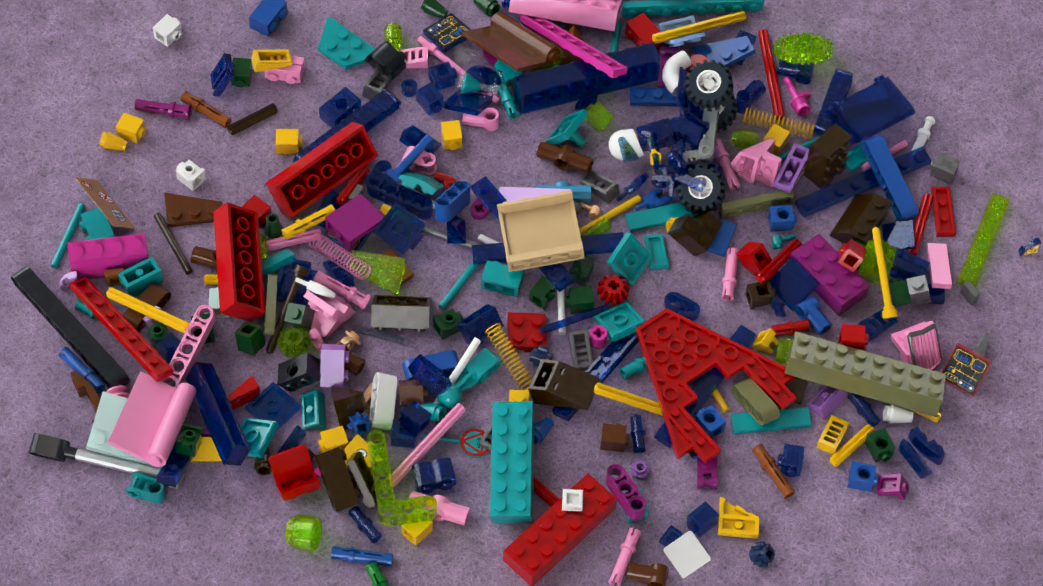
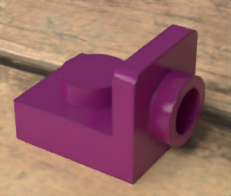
M902 474L878 475L876 489L878 496L898 495L900 500H905L906 493L909 492V484Z

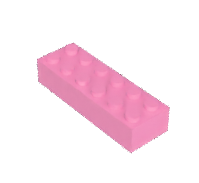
M510 0L509 12L615 31L622 0Z

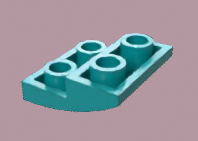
M407 172L399 176V179L402 180L401 183L406 188L416 189L421 187L420 189L427 195L440 193L445 187L437 180L416 172Z

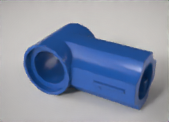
M810 297L795 306L797 316L801 320L808 319L810 326L818 335L824 334L832 327V323L823 314L819 302L814 297Z

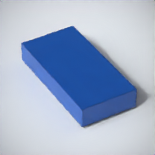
M719 218L723 225L707 252L725 257L737 224Z

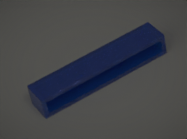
M195 362L185 379L188 384L196 388L197 393L194 399L223 465L241 466L251 450L213 364Z

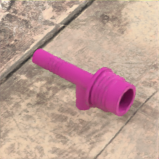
M785 77L783 81L793 98L790 102L791 107L797 112L798 116H806L811 111L808 99L811 97L810 92H797L790 77Z

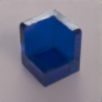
M393 420L390 437L391 446L414 448L416 429L401 428V420Z

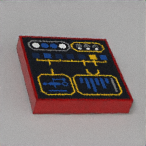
M957 343L942 373L946 374V382L974 396L992 361Z

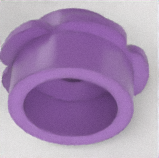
M642 460L633 462L630 466L631 474L637 479L645 478L650 472V467Z

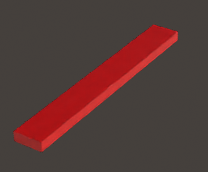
M87 277L70 283L69 288L156 382L173 375L174 370Z

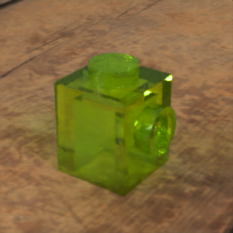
M599 101L595 105L590 104L585 109L588 116L584 120L599 134L614 118Z

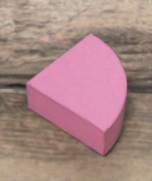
M313 328L309 331L310 342L318 353L321 354V347L324 342L317 329Z

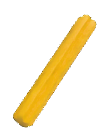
M597 383L594 387L595 394L663 416L659 402L602 383Z

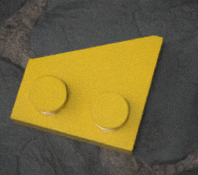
M720 497L717 535L758 539L759 517L753 513L746 512L738 505L736 507L726 502L725 498Z

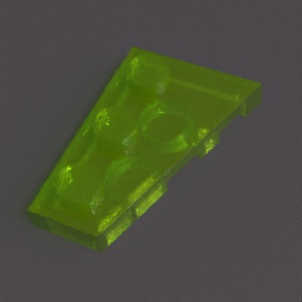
M357 250L350 251L351 254H354V256H357V258L371 266V272L366 280L398 296L407 262L405 258ZM354 257L349 261L348 266L352 263ZM357 260L353 262L351 268L356 264ZM360 262L356 264L354 270L359 266ZM361 264V265L359 266L357 272L360 271V269L362 268L363 264ZM366 266L363 267L360 271V274H362L360 277L367 274L369 266L367 268Z

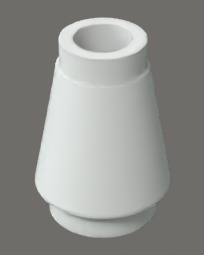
M892 404L884 407L883 421H887L888 424L911 423L913 420V411Z

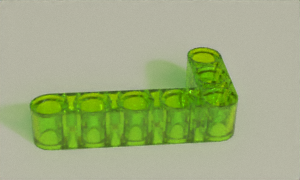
M377 429L369 432L367 437L368 451L380 523L390 527L431 521L436 518L437 501L432 496L395 500L385 434ZM376 440L381 441V442L378 443V444L373 443V441H376ZM377 458L384 459L383 461H376ZM380 476L387 477L385 479H378ZM382 494L390 495L386 498L381 497ZM427 506L432 507L431 510H425L424 508ZM410 509L412 512L405 513L404 510ZM391 512L392 515L385 516L384 513Z

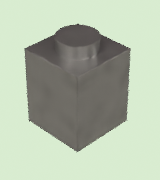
M940 152L937 159L933 158L929 168H932L930 176L951 184L961 161Z
M925 275L906 279L912 306L931 303Z

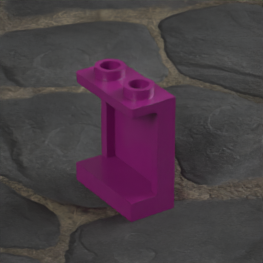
M361 194L325 217V228L349 252L355 249L356 241L377 227L381 230L385 227L384 214L377 210L368 198L365 199Z

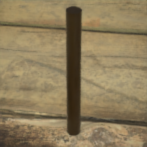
M156 213L154 218L186 275L192 273V268L161 213Z

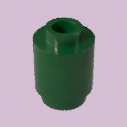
M155 323L150 326L148 335L151 346L158 350L166 348L170 342L167 327L162 323Z

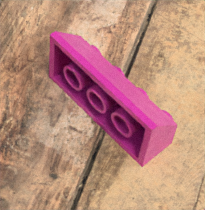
M146 233L67 243L71 272H77L78 280L84 277H104V271L119 268L126 270L149 258Z

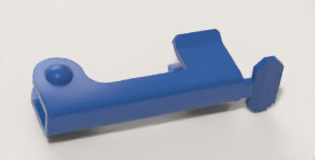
M427 134L399 163L395 170H387V175L395 182H400L399 176L410 172L409 166L423 151L431 149L434 139Z

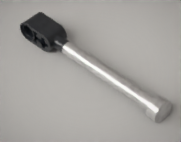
M34 433L28 451L29 454L59 462H65L66 458L131 474L139 472L168 482V487L175 489L180 488L184 477L183 469L173 467L170 471L70 447L69 441L39 433Z

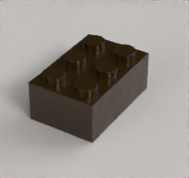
M836 123L810 145L804 176L818 188L823 187L825 184L829 185L836 174L840 175L846 168L845 163L849 157L848 152L851 148L852 136Z

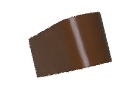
M153 282L137 299L162 309L169 301L171 292ZM128 308L123 314L139 333L146 326L143 320L146 315L131 308Z

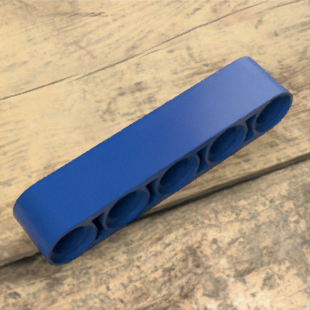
M879 134L862 141V149L886 199L892 201L891 209L897 220L903 222L918 216L917 205L883 136Z

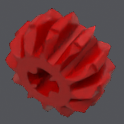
M612 273L610 278L604 276L603 280L599 281L597 294L600 295V301L605 300L606 306L611 302L615 307L616 302L622 304L624 300H627L630 287L627 285L626 279L621 280L620 275L614 277Z

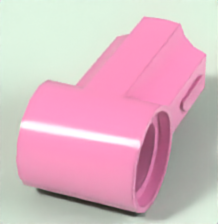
M465 108L462 124L484 127L488 131H495L499 128V112L495 108H487L485 110Z

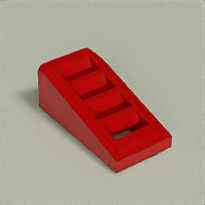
M253 376L248 378L222 401L225 413H229L261 396L260 387Z

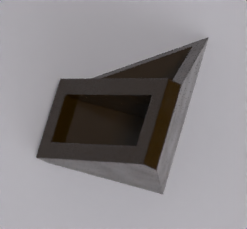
M332 386L330 390L339 425L343 426L344 431L348 429L347 424L350 423L349 416L356 415V412L361 415L367 410L364 394L360 391Z

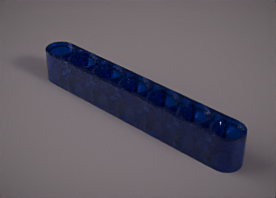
M388 89L382 91L296 154L293 163L351 122L363 125L366 132H368L398 110L401 101Z

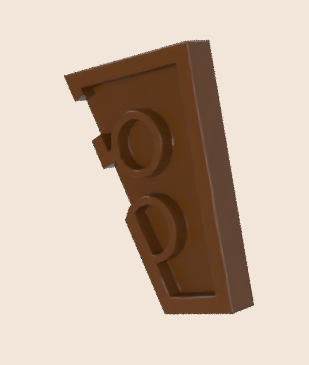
M164 193L168 227L214 222L213 212L223 205L221 201Z

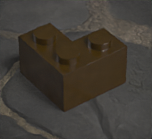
M710 211L698 216L696 219L686 214L675 219L668 234L693 256H697L708 251L723 222Z

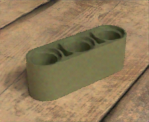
M751 378L732 385L731 391L734 398L759 425L762 426L780 417L777 405Z

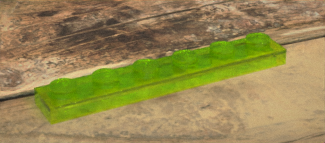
M992 193L957 279V284L963 285L964 282L969 280L976 287L1010 199Z

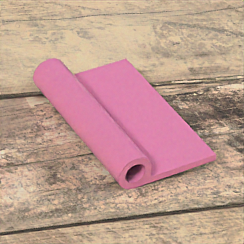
M140 371L107 443L154 467L164 466L196 396V388L188 383H180L177 388H174L162 381L156 382L152 376Z

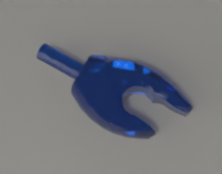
M644 173L630 182L624 188L625 191L616 200L619 202L626 195H632L645 183L649 175Z

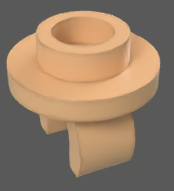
M345 331L346 337L340 341L346 345L349 351L353 349L355 344L358 346L361 344L359 342L360 337L354 331Z

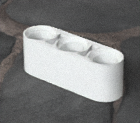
M376 372L374 375L369 420H371L373 425L369 427L390 431L392 428L397 389L396 376Z

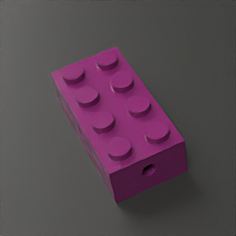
M817 234L791 252L788 265L840 316L867 297L870 284L856 270L852 272L839 264L840 254L820 234Z

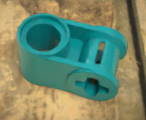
M139 472L133 473V480L130 486L125 489L129 496L156 504L165 500L166 491L161 480Z

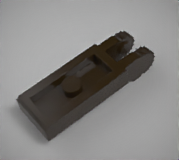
M359 451L353 453L347 460L348 469L353 473L357 488L364 496L363 503L366 508L373 510L381 501V495H379L375 480L362 453Z

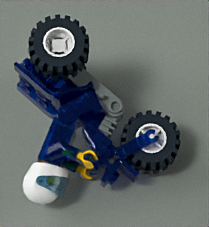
M712 59L711 62L703 60V64L697 62L696 68L693 66L690 68V73L684 70L683 67H680L676 105L680 112V117H674L671 120L666 118L636 128V134L633 129L619 130L613 133L608 142L611 155L616 159L623 160L624 163L639 160V157L643 156L645 151L651 152L650 163L655 176L651 177L652 185H655L656 188L670 186V201H674L675 189L677 188L682 206L684 205L687 211L690 210L692 214L699 213V216L712 210L716 212L718 206H721L723 199H725L724 181L719 172H715V169L712 167L708 169L707 165H703V168L695 165L696 169L692 170L690 167L687 173H682L683 164L685 162L689 165L688 160H691L692 164H694L693 160H696V164L698 161L704 163L712 162L715 155L717 133L720 132L719 129L727 130V125L731 126L737 113L731 72L729 73V69L726 66L723 67V63L719 62L716 64V61ZM673 145L667 157L668 165L661 164L659 149Z

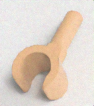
M580 202L582 208L589 211L588 216L594 220L599 218L600 208L597 205L591 207Z

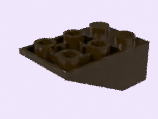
M541 359L528 389L534 404L588 410L595 395L594 387L597 383H600L601 379L561 361Z

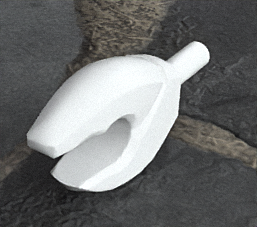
M296 277L295 282L307 286V290L325 297L335 298L336 293L312 280L307 282Z

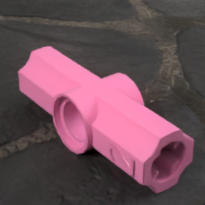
M412 491L410 494L407 509L414 511L419 509L422 513H427L432 520H447L464 526L470 512V508L452 503L444 496L434 495L432 497Z

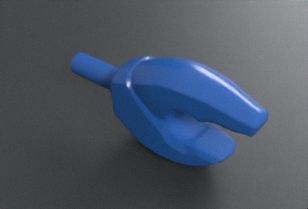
M652 190L645 195L643 203L636 206L635 210L638 211L644 207L651 209L665 206L673 198V195L670 194L663 198H658L663 193V190Z

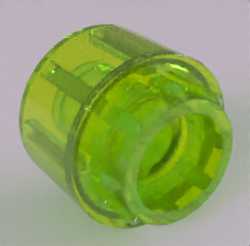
M298 514L296 517L290 518L285 529L286 542L292 545L293 549L316 551L322 534L320 517Z

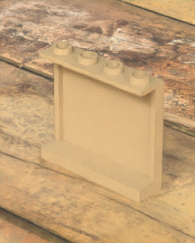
M561 191L556 194H544L539 197L523 198L518 201H506L502 204H497L509 272L585 259L572 191Z

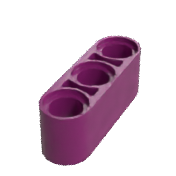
M610 465L606 472L608 488L617 498V501L630 519L641 520L645 515L646 500L621 465ZM611 475H617L619 478H613ZM627 490L630 493L624 494L621 491ZM638 506V507H640L641 509L636 510V509H633L632 507Z

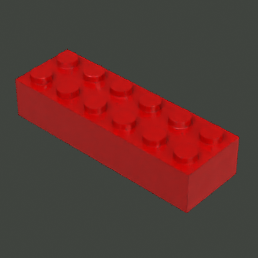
M351 122L265 184L281 214L293 218L379 155L364 126Z
M227 202L213 212L220 313L247 322H253L265 314L258 212Z
M589 473L571 488L573 490H583L582 511H563L561 497L503 551V561L530 586H534L616 509L617 498Z

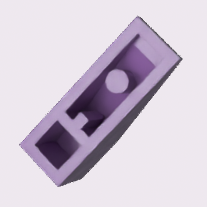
M794 143L773 183V187L791 193L804 174L809 154L808 148Z

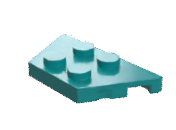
M329 16L318 45V51L344 70L366 63V57L375 48Z

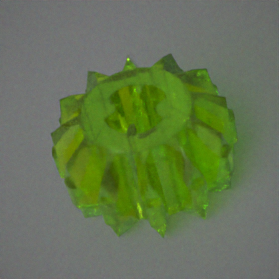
M293 325L292 329L286 326L285 332L280 331V338H278L277 342L279 350L285 352L286 357L292 354L294 358L296 354L302 355L303 352H308L311 339L309 338L308 331H304L302 326L296 329L295 325Z

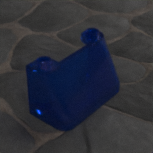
M880 75L873 79L874 83L847 98L841 99V97L830 101L831 105L826 107L833 124L836 123L852 136L850 145L864 141L916 113L913 105L888 76Z

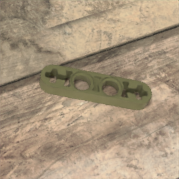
M267 274L264 335H274L278 276L276 274Z

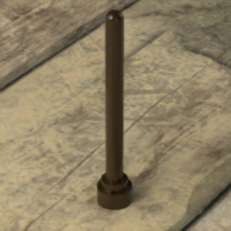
M296 264L294 267L293 276L295 278L275 325L274 335H271L266 348L268 354L274 352L285 324L284 319L288 303H293L300 283L295 282L296 277L304 280L309 274L310 270Z

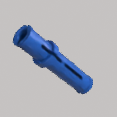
M68 347L61 349L64 354L59 352V357L76 373L85 378L96 393H100L103 390L100 386L105 388V384L95 375V372L89 369Z
M332 546L331 559L346 560L349 563L363 562L371 564L376 562L378 565L391 567L393 554L355 549V547L342 548Z

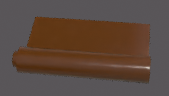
M502 11L494 14L490 26L462 32L464 37L516 71L552 64L560 57V49Z

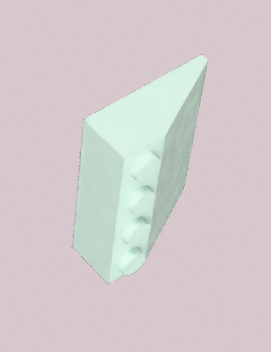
M103 391L86 449L152 466L107 443L128 398ZM165 464L164 466H162V467H157V468L165 469L166 464Z

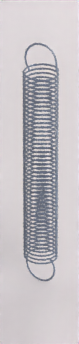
M366 327V328H361V329H364V330H360V332H358V333H361V332H377V331H373L374 329H371V328ZM382 331L377 332V334H368L372 337L392 336L391 338H381L387 341L404 340L399 339L400 337L394 334L385 335L389 333H385Z

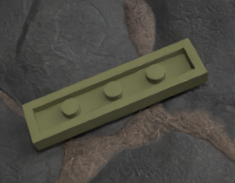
M779 190L774 193L744 197L740 200H729L721 203L719 214L721 219L768 210L770 206L793 204L795 194L793 190L791 193Z

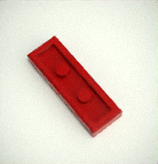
M931 187V194L934 197L932 206L936 237H955L956 230L950 187Z

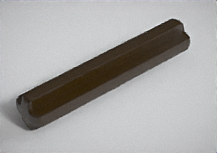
M272 103L228 125L227 130L230 135H235L276 114L278 109Z

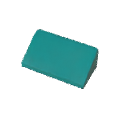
M318 389L302 394V430L326 429L325 394Z

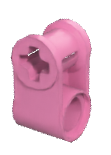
M414 146L407 148L401 161L413 150ZM423 151L409 166V169L426 176H432L437 171L436 157L432 153Z

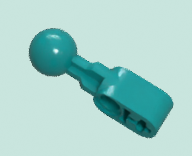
M484 348L465 366L463 373L455 384H445L439 389L437 393L438 402L447 409H453L457 403H461L462 393L467 388H472L475 384H482L500 367L502 359L489 348Z

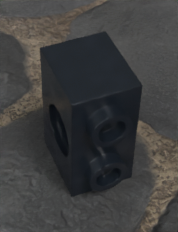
M307 352L278 364L277 385L286 391L294 392L297 389L320 381L321 360Z

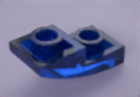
M918 426L911 429L908 439L912 445L931 462L937 465L942 464L945 456L942 446L938 445L935 439L927 442L925 433L921 432Z

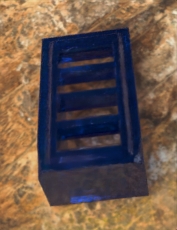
M331 260L323 262L329 277L348 287H355L354 278L351 273L342 267L331 269L339 266Z
M882 309L860 321L858 325L865 326V333L869 334L868 342H870L895 325L898 320L894 317L888 318L889 322H886L881 317Z

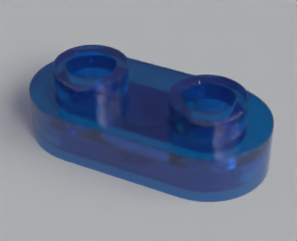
M670 292L664 298L665 309L667 308L692 321L699 317L700 306L691 299L677 292Z

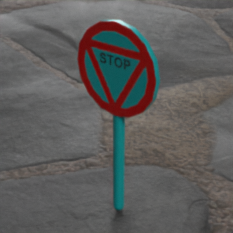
M480 429L466 431L461 436V439L447 437L439 439L440 441L460 443L463 452L472 457H481L489 452V449L479 444L485 433ZM487 438L486 442L491 444V440Z

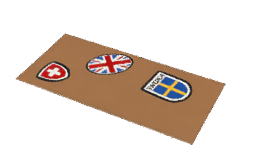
M75 177L113 227L135 228L98 180Z

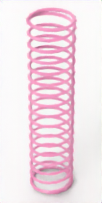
M319 232L315 233L321 235L316 246H314L316 238L313 241V247L311 246L313 236L310 238L309 246L355 277L364 280L369 276L371 266L357 258V256H354V254H351V252H348V250H345ZM326 240L325 244L320 249V246L322 245L323 241ZM329 242L328 246L323 251V248L325 247L326 243ZM330 244H332V247L335 246V249L338 248V251L341 250V253L339 254V256H338L336 259H335V257H336L338 251H337L336 254L332 257V254L334 253L335 249H334L333 252L329 255V252L331 251L332 247H331V248L329 249V251L326 253V250L328 249V247H329ZM344 252V255H343L342 258L338 261L340 255ZM347 254V257L342 262L343 257ZM349 256H350L349 261L354 257L352 263H351L349 266H348L349 261L345 264V261H346V259H347ZM355 260H357L356 264L360 262L359 266L363 264L360 271L363 269V267L366 266L367 268V266H369V270L367 272L368 275L366 277H359L362 274H360V271L357 272L359 266L354 270L356 264L351 268V265Z

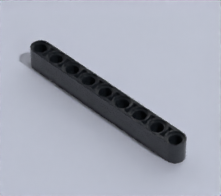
M25 266L11 276L14 285L109 389L120 385L125 386L130 382L126 372L29 266Z

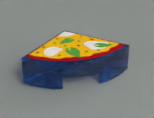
M1039 237L1031 239L1030 244L1025 247L1022 245L1018 250L1019 255L1024 256L1038 252L1041 245Z

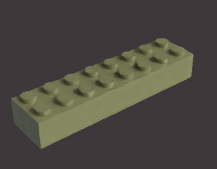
M796 331L789 347L784 373L936 417L943 402L946 374Z

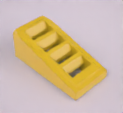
M289 49L253 50L251 57L254 72L288 67L293 64Z
M831 415L816 448L832 455L835 454L850 422ZM833 421L843 425V428L832 424ZM830 427H831V428H834V429H836V430H838V431H841V432L838 433V432H836V431H833V430L830 429ZM827 433H830V434H832V435H835V436H837L838 438L832 437V436L828 435ZM825 438L834 441L835 444L825 440Z

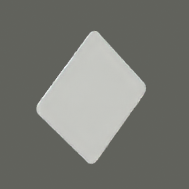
M692 531L686 532L663 549L682 578L687 577L711 560Z

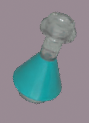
M465 73L464 76H459L457 89L461 90V94L478 90L490 92L493 97V95L497 96L499 85L496 82L493 85L480 83L471 75Z

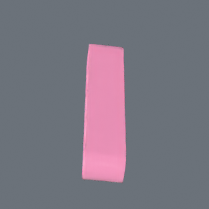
M201 305L196 310L169 364L174 370L173 375L162 379V382L168 384L170 381H175L174 388H177L180 383H185L217 318L216 313L209 305ZM204 312H211L208 319H202ZM196 329H202L200 336H193V332ZM186 347H193V351L190 354H184ZM184 364V369L176 372V366Z

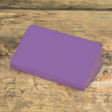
M825 385L806 406L826 420L847 397L848 392Z

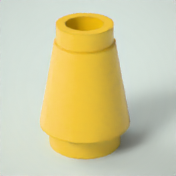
M103 131L99 146H102L103 149L126 151L128 145L127 140L110 131Z

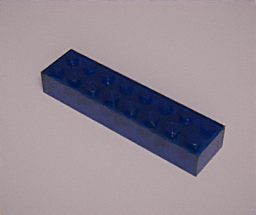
M654 42L606 53L607 56L628 67L627 74L617 78L609 77L605 72L597 70L595 66L584 62V60L573 61L568 64L556 65L552 68L540 69L536 72L516 76L514 80V97L520 115L658 81L661 59Z

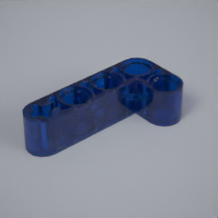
M838 68L835 69L813 133L822 135L837 122L846 95H848L852 85L853 73Z
M386 160L378 161L366 179L367 194L396 209L414 215L418 219H429L433 214L432 200L425 195L391 181L392 178L387 175V170L392 169L391 163Z

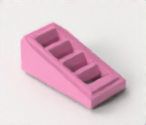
M428 47L400 50L408 57V60L405 61L406 68L428 69Z

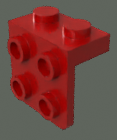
M305 444L269 457L268 460L276 488L283 501L295 499L299 495L311 493L321 488Z

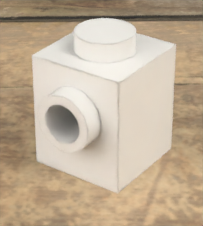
M166 14L153 27L154 38L168 47L182 35L180 21Z

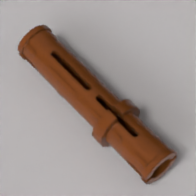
M185 91L180 98L182 102L191 104L195 112H201L224 128H227L232 121L231 117L205 103L204 99L197 98L188 91Z
M763 444L754 447L752 452L760 461L761 468L766 470L784 496V499L794 495L795 490H793L775 464L776 460L774 457H770Z

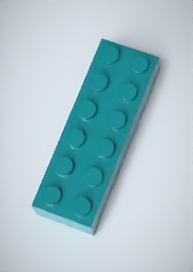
M532 401L493 402L490 518L493 524L533 523L535 408Z

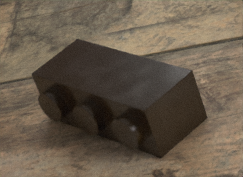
M333 446L315 453L314 457L333 510L338 512L359 504L358 498H360V493L356 486L353 487L351 480L354 477L353 473L346 467L345 460H347L344 449H340L339 446Z

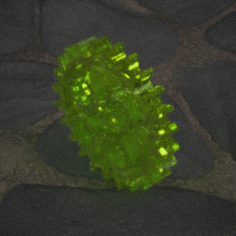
M796 32L793 35L789 33V36L783 35V38L778 37V40H775L774 55H777V58H781V61L787 60V63L793 62V64L800 63L801 65L807 63L810 65L813 62L817 64L818 61L824 62V59L828 60L831 57L833 45L830 39H825V36L819 37L820 34L813 35V33L806 34V32L799 34Z

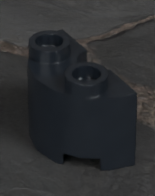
M388 41L380 44L365 59L374 68L376 66L380 68L382 74L391 80L406 68L405 54L400 50L397 51Z

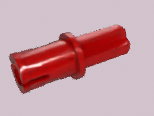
M808 319L795 322L789 320L788 323L772 325L771 329L776 333L775 336L787 334L793 336L795 331H810V324Z

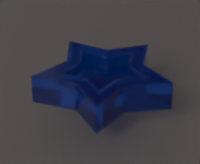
M776 296L773 297L770 306L775 311L776 316H787L784 311L785 304L779 302Z

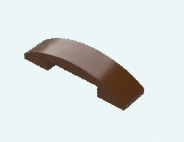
M74 371L71 372V378L79 397L88 395L96 413L100 402L96 391L85 378Z

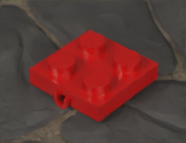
M508 312L507 337H509L508 341H511L508 346L513 345L509 350L515 348L516 350H524L525 353H528L534 347L537 349L541 345L547 347L546 314Z

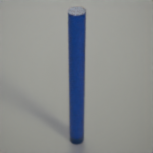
M605 304L539 328V331L543 335L586 320L609 310V306Z

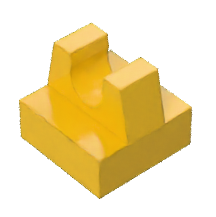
M771 328L760 332L751 347L767 355L772 354L773 350L769 344L776 346L779 343L774 337L776 333Z

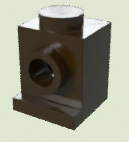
M769 280L763 284L760 282L747 284L745 295L750 309L753 310L755 307L773 304L774 298H776V291L774 287H771Z

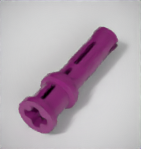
M136 99L135 110L167 114L170 118L181 117L185 118V120H190L192 105H180L176 102L167 104Z

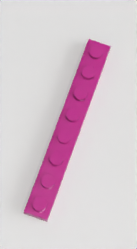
M520 15V22L525 24L527 28L535 30L539 35L545 36L549 41L555 42L561 48L570 51L574 56H578L584 62L595 66L597 70L605 72L609 77L617 78L627 74L628 67L547 19Z

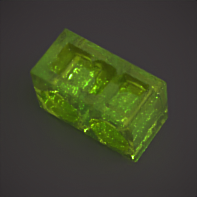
M868 240L865 247L867 249L866 254L860 264L859 274L873 284H881L874 240ZM882 240L887 276L889 278L897 248Z

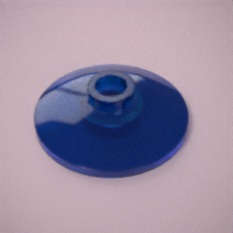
M473 66L466 72L481 83L478 90L480 92H494L501 85V79L497 72L489 67Z

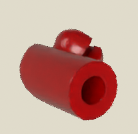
M436 171L434 179L442 182L446 190L456 183L453 176Z

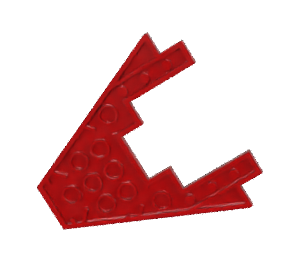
M667 308L636 328V334L677 459L693 450L706 464L721 453L719 446L685 410L698 401V396L688 384L713 367H716L727 380L743 370L769 396L780 411L796 401L797 397L786 385L797 377L784 374L785 366Z

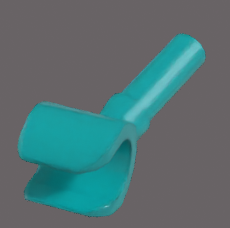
M778 234L775 235L771 241L772 248H781L783 246L782 242L795 239L796 235L792 234L783 237Z

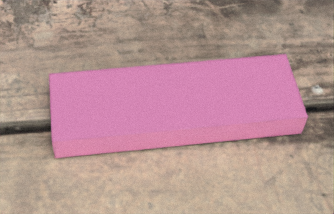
M927 243L932 288L951 289L952 280L947 245Z

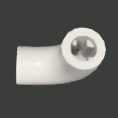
M683 50L669 58L662 70V80L667 90L673 96L681 94L686 89L685 81L681 78L680 73L691 66V61Z

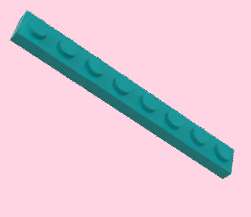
M651 0L622 2L621 17L633 19L642 13L651 18L653 16L722 14L724 12L736 13L740 11L757 12L763 10L765 0Z

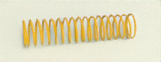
M748 107L746 108V112L743 119L744 124L747 122V119L748 124L751 123V108L749 110L748 116ZM754 109L751 117L752 125H754L756 122V126H759V123L761 121V128L765 123V129L769 124L770 130L773 123L775 124L776 114L771 124L772 113L767 123L768 112L766 113L765 119L763 121V111L758 123L760 110H758L757 116L754 121L756 109ZM779 116L776 125L778 124V126L780 123L781 116ZM783 117L780 127L782 126V128L784 125L785 117ZM789 117L787 118V121L784 126V129L786 127V130L788 128ZM792 118L788 128V131L790 129V135H792L794 130V136H796L798 132V137H800L803 131L802 138L805 137L807 132L806 138L809 139L810 136L811 140L815 124L812 125L809 133L810 123H808V126L805 131L806 122H804L800 133L802 121L799 122L796 131L797 120L795 121V124L792 129Z
M500 323L491 326L485 331L490 341L493 342L492 345H495V349L498 350L511 343V341H508L499 348H496L498 344L505 342L509 338L506 337L497 344H494L496 340L503 338L506 333L500 335L495 340H491L504 331L502 329L493 336H489L502 327ZM498 325L495 329L487 332L492 327ZM513 345L506 347L504 350L498 352L497 350V353H500L499 356L502 357L504 364H507V366L520 358V356H518L511 360L509 363H505L508 359H511L518 354V352H516L509 356L507 359H503L506 355H509L512 352H514L516 350L515 348L508 351L505 355L501 356L502 352L509 350L513 347ZM520 360L513 364L511 367L506 366V368H509L508 371L513 373L514 371L519 370L520 368L525 366V364H522L518 366L516 369L510 371L512 367L517 366L523 361ZM527 368L522 369L514 375H512L511 373V376H514L513 379L516 380L518 387H521L520 390H522L524 386L529 385L532 381L530 380L523 386H519L522 382L530 379L532 377V375H530L523 379L521 382H517L520 378L528 375L530 373L529 371L521 375L519 378H515L518 374H521L522 372L526 371Z

